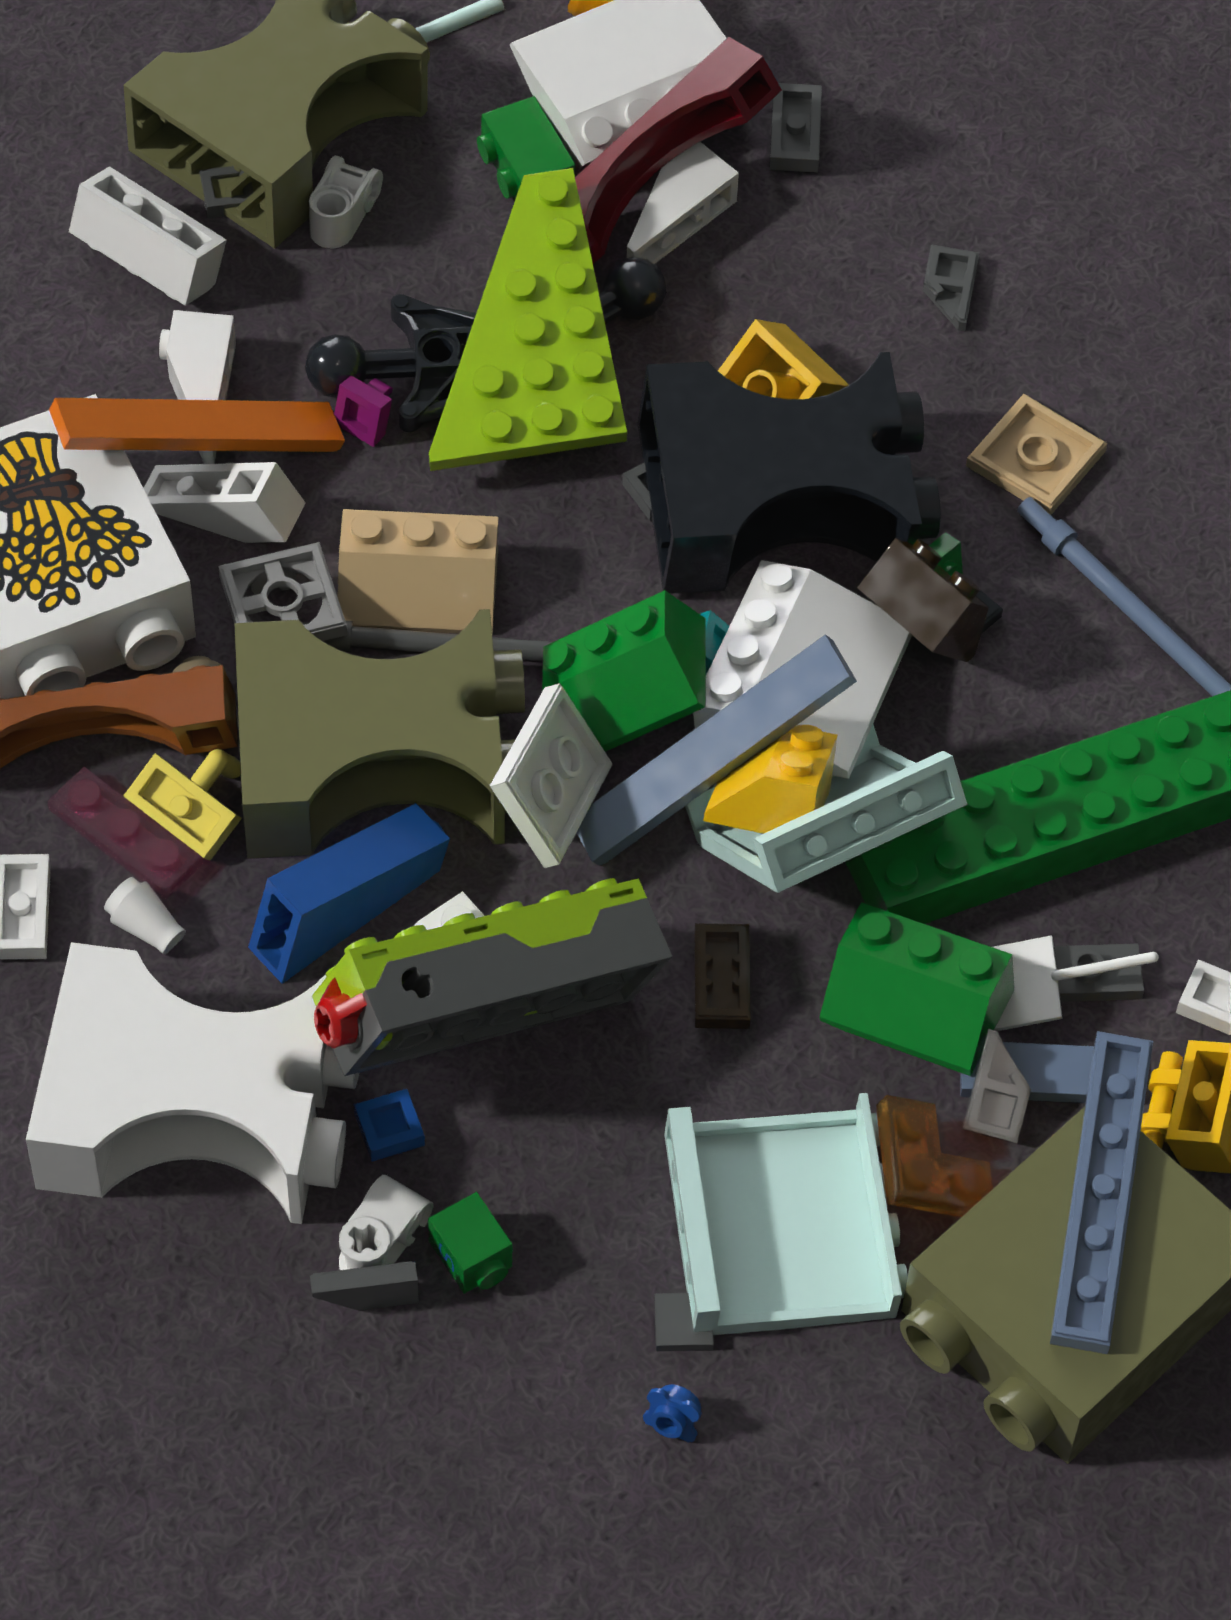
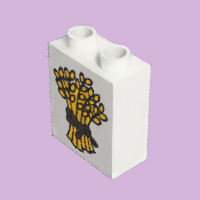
M94 394L85 398H97V396ZM49 410L0 427V699L29 696L42 690L60 691L83 687L87 677L125 663L133 670L146 671L158 668L174 659L182 650L185 641L196 637L190 579L125 451L64 450Z

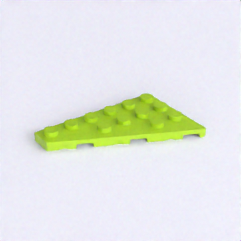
M573 168L523 176L429 451L430 471L627 441V428Z

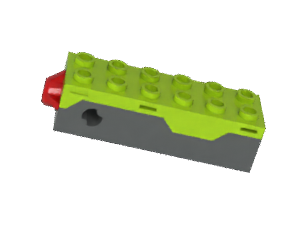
M609 878L599 881L590 886L585 892L571 895L569 890H560L545 896L539 903L523 906L522 902L515 901L495 909L491 915L475 918L473 913H465L448 920L442 927L426 930L424 925H416L399 932L393 939L377 942L375 937H367L355 941L344 949V956L336 966L326 972L325 980L312 995L316 1006L314 1024L319 1038L323 1043L333 1048L343 1075L348 1076L631 1001L673 956L639 878L622 883H617L616 879Z

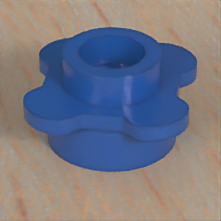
M670 1384L663 1386L661 1389H651L647 1395L650 1408L643 1415L645 1424L652 1426L655 1431L664 1437L679 1438L689 1443L693 1442L698 1434L694 1424L702 1415L699 1399L690 1390L679 1385Z

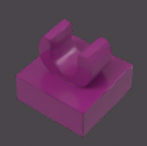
M353 376L347 378L339 386L334 412L339 427L374 447L386 434L392 399L388 396L392 393L393 387L377 378L371 380L368 384Z

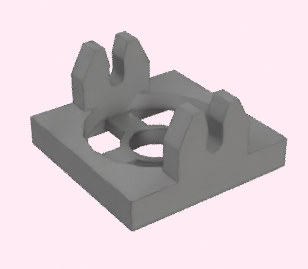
M320 542L218 566L219 577L234 623L252 622L248 615L267 611L274 616L280 617L281 621L299 620L296 612L302 607L303 602L322 597V605L318 615L309 624H305V628L321 641L347 635V624ZM296 573L306 576L311 582L299 584L296 581ZM249 587L251 588V591L254 594H256L253 596L243 598L246 593V590ZM278 587L281 591L292 589L298 595L291 605L284 607L273 605L267 597L273 589Z

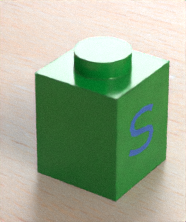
M477 1192L428 1218L429 1243L463 1293L477 1286L482 1290L489 1289L507 1276L508 1269L512 1267V1243Z

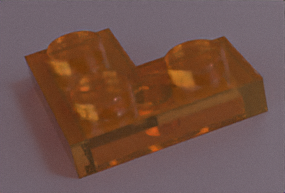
M886 1095L876 1104L887 1204L962 1217L993 1189L990 1162L941 1153L936 1105L934 1103Z

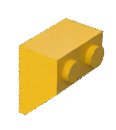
M758 319L754 320L718 370L727 379L747 390L782 399L816 398L849 386L840 375L786 324Z
M812 725L795 726L717 782L705 809L703 821L764 834L824 806L831 786L838 735L823 732L818 727Z

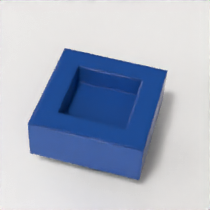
M407 1089L354 1104V1114L372 1162L425 1146V1135Z

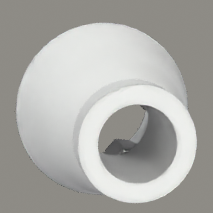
M134 877L126 879L113 891L104 905V910L111 915L110 922L156 947L164 955L181 941L186 933V930L176 922L147 881L140 883Z

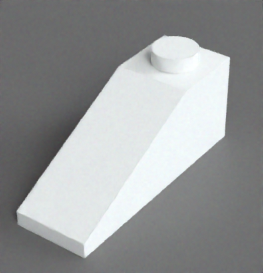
M701 142L674 157L659 172L627 245V258H645L655 264L737 202L739 172Z
M173 311L170 330L162 329L159 358L167 360L169 379L178 400H226L236 347L233 315ZM199 451L204 464H214L216 451Z
M276 462L156 465L144 486V490L156 514L245 543L286 542L305 505L303 498Z

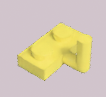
M215 749L208 754L193 776L189 778L163 757L155 753L123 796L200 856L210 861L242 818L207 791L220 774L230 779L239 777L241 775V762L225 751Z

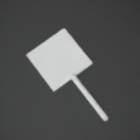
M1052 935L994 946L993 948L1012 954L1015 989L994 1031L1063 1019L1058 981L1155 963L1158 961L1159 955L1156 952H1148L1057 970Z

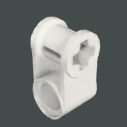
M336 155L330 159L323 177L309 199L310 235L316 244L324 248L333 249L346 245L352 239L365 214L370 212L380 194L383 181L381 170L373 168L370 171H366L345 164L344 159Z
M381 1175L372 1184L361 1205L342 1227L339 1234V1248L341 1250L339 1269L345 1270L395 1263L405 1248L414 1242L415 1238L411 1235L419 1225L425 1227L433 1210V1202L391 1177Z

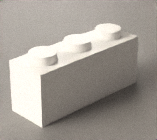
M110 166L79 184L69 228L71 234L185 306L215 285L227 241L225 238Z

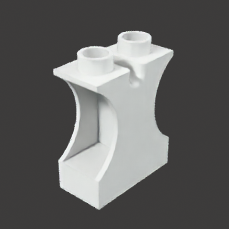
M71 942L26 1136L35 1189L102 1198L123 1179L149 1166L174 1160H208L234 1167L258 1180L276 1197L285 1210L290 1222L302 1224L309 1185L329 1188L337 1187L345 1147V1121L316 1117L315 1107L324 1108L328 1086L355 1089L359 1073L348 1076L343 1075L333 1048L323 1043L315 1028L314 1011L316 1006L312 995L325 980L326 975L301 995L278 1006L251 1012H222L191 1004L169 992L150 974L135 950Z

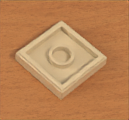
M1023 394L967 457L966 466L1023 501L1028 497H1032L1051 515L1106 452L1107 443Z

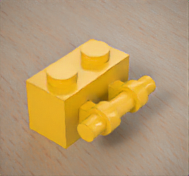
M1188 1040L1184 1061L1180 1054L1166 1051L1161 1055L1159 1067L1152 1071L1148 1089L1152 1092L1148 1112L1144 1113L1142 1117L1141 1132L1161 1149L1163 1143L1167 1142L1183 1168L1195 1171L1231 1173V1043Z

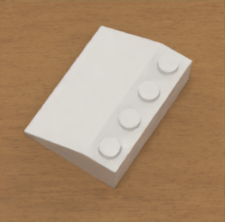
M613 0L516 40L510 44V47L532 95L536 97L574 161L576 175L582 172L727 38L700 0Z
M761 560L706 674V707L693 713L695 729L826 634L835 642L857 682L798 725H812L818 727L823 732L838 735L832 776L849 779L912 634L876 604L811 569Z

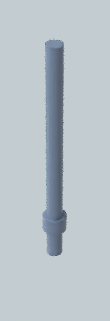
M1028 497L1019 505L1017 512L1042 535L1041 542L1056 556L1062 554L1211 696L1231 690V685L1076 540L1078 537L1077 532L1063 519L1056 521L1032 497Z

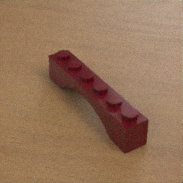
M728 37L575 177L593 264L605 254L610 235L620 214L635 193L658 170L698 142L726 129L747 123L782 91L762 55Z

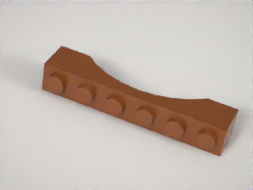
M201 665L187 671L162 675L144 674L136 679L111 683L93 682L85 687L60 691L42 690L29 696L0 699V768L19 756L41 746L80 735L112 733L139 736L165 744L184 755L208 752L215 749L237 747L235 692L223 665L212 667Z

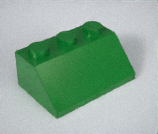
M666 590L543 646L542 691L545 687L560 683L605 752L706 707V618Z
M861 902L838 945L819 1018L820 1021L850 1034L971 1076L980 1059L987 1030L995 1029L1015 990L1013 957L1010 953Z

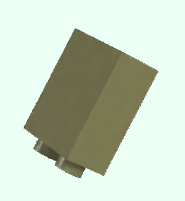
M1085 1107L910 1263L901 1309L906 1317L900 1322V1330L905 1341L927 1366L939 1373L946 1374L959 1364L990 1392L984 1399V1409L996 1429L1009 1442L1021 1450L1030 1452L1043 1441L1067 1464L1231 1311V1210L1140 1131L1108 1354L1050 1344Z

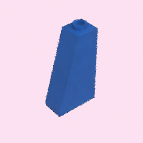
M415 803L267 878L248 948L283 984L438 873L441 869L450 838L444 833L439 823L432 820Z

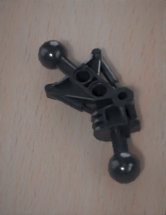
M629 257L618 261L609 270L603 284L604 291L599 293L605 324L618 316L640 320L653 315L657 311L667 293L664 276L657 265L645 258ZM397 294L391 299V319L407 336L410 348L364 350L350 336L334 334L322 337L310 348L306 357L305 370L313 388L324 396L335 398L338 396L340 384L350 376L362 382H365L366 379L415 377L413 390L399 409L400 428L405 432H414L425 422L441 418L476 313L433 306L404 294ZM432 360H443L445 362L436 363L432 362Z

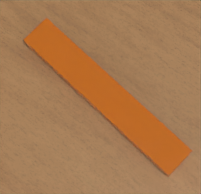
M55 398L49 408L64 450L334 452L340 450L345 442L329 402Z

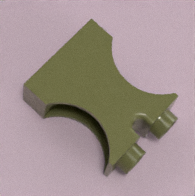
M276 0L265 20L243 38L226 46L202 52L175 53L163 51L123 85L129 151L203 201L204 193L199 170L234 166V169L239 173L243 171L244 173L240 176L212 179L215 198H232L244 195L243 188L252 182L254 193L239 206L224 208V215L275 249L309 219V199L313 192L312 167L320 153L332 140L348 129L370 120L392 116L422 117L427 112L429 48L422 35L411 24L399 18H392L386 22L376 14L366 11L357 20L348 23L357 13L355 0Z
M490 609L479 610L466 628L445 644L419 655L397 659L365 658L340 651L315 637L299 620L234 623L242 806L247 859L312 855L323 839L346 820L374 808L396 804L416 803L449 811L475 825L493 844H505V808L491 789L490 784L516 739L501 740L499 716H496V714L525 713L524 671L521 649L493 651Z

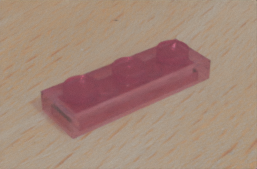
M85 767L47 801L49 811L142 882L147 881L151 888L166 900L203 865L202 856Z

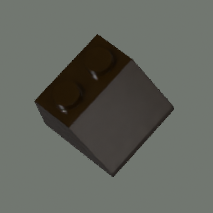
M895 538L857 588L930 651L968 662L976 653L989 610L976 597L980 589L971 580L957 571L952 576L949 575L938 565L942 560L940 554L923 541L917 539L914 544Z

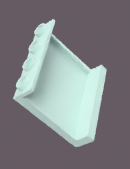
M872 725L849 779L832 776L830 791L824 806L764 834L703 821L705 809L716 784L685 807L700 847L779 893L967 805V801L953 755L941 751L915 763L881 746L874 725Z
M859 1093L856 1110L693 1123L691 1107L668 1109L664 1136L686 1290L689 1293L694 1332L713 1330V1335L896 1318L901 1298H904L908 1273L905 1264H897L894 1247H899L900 1244L899 1221L896 1213H888L885 1196L891 1195V1174L888 1163H879L877 1147L882 1146L883 1142L882 1122L879 1113H871L868 1093Z

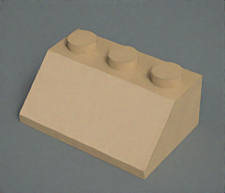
M343 509L339 546L338 600L345 620L353 621V626L459 634L473 620L479 610L490 609L493 634L498 562V517Z

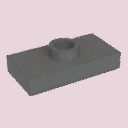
M1138 943L1054 946L1057 970L1140 954ZM1141 965L1058 981L1061 1002L1142 999L1144 994Z

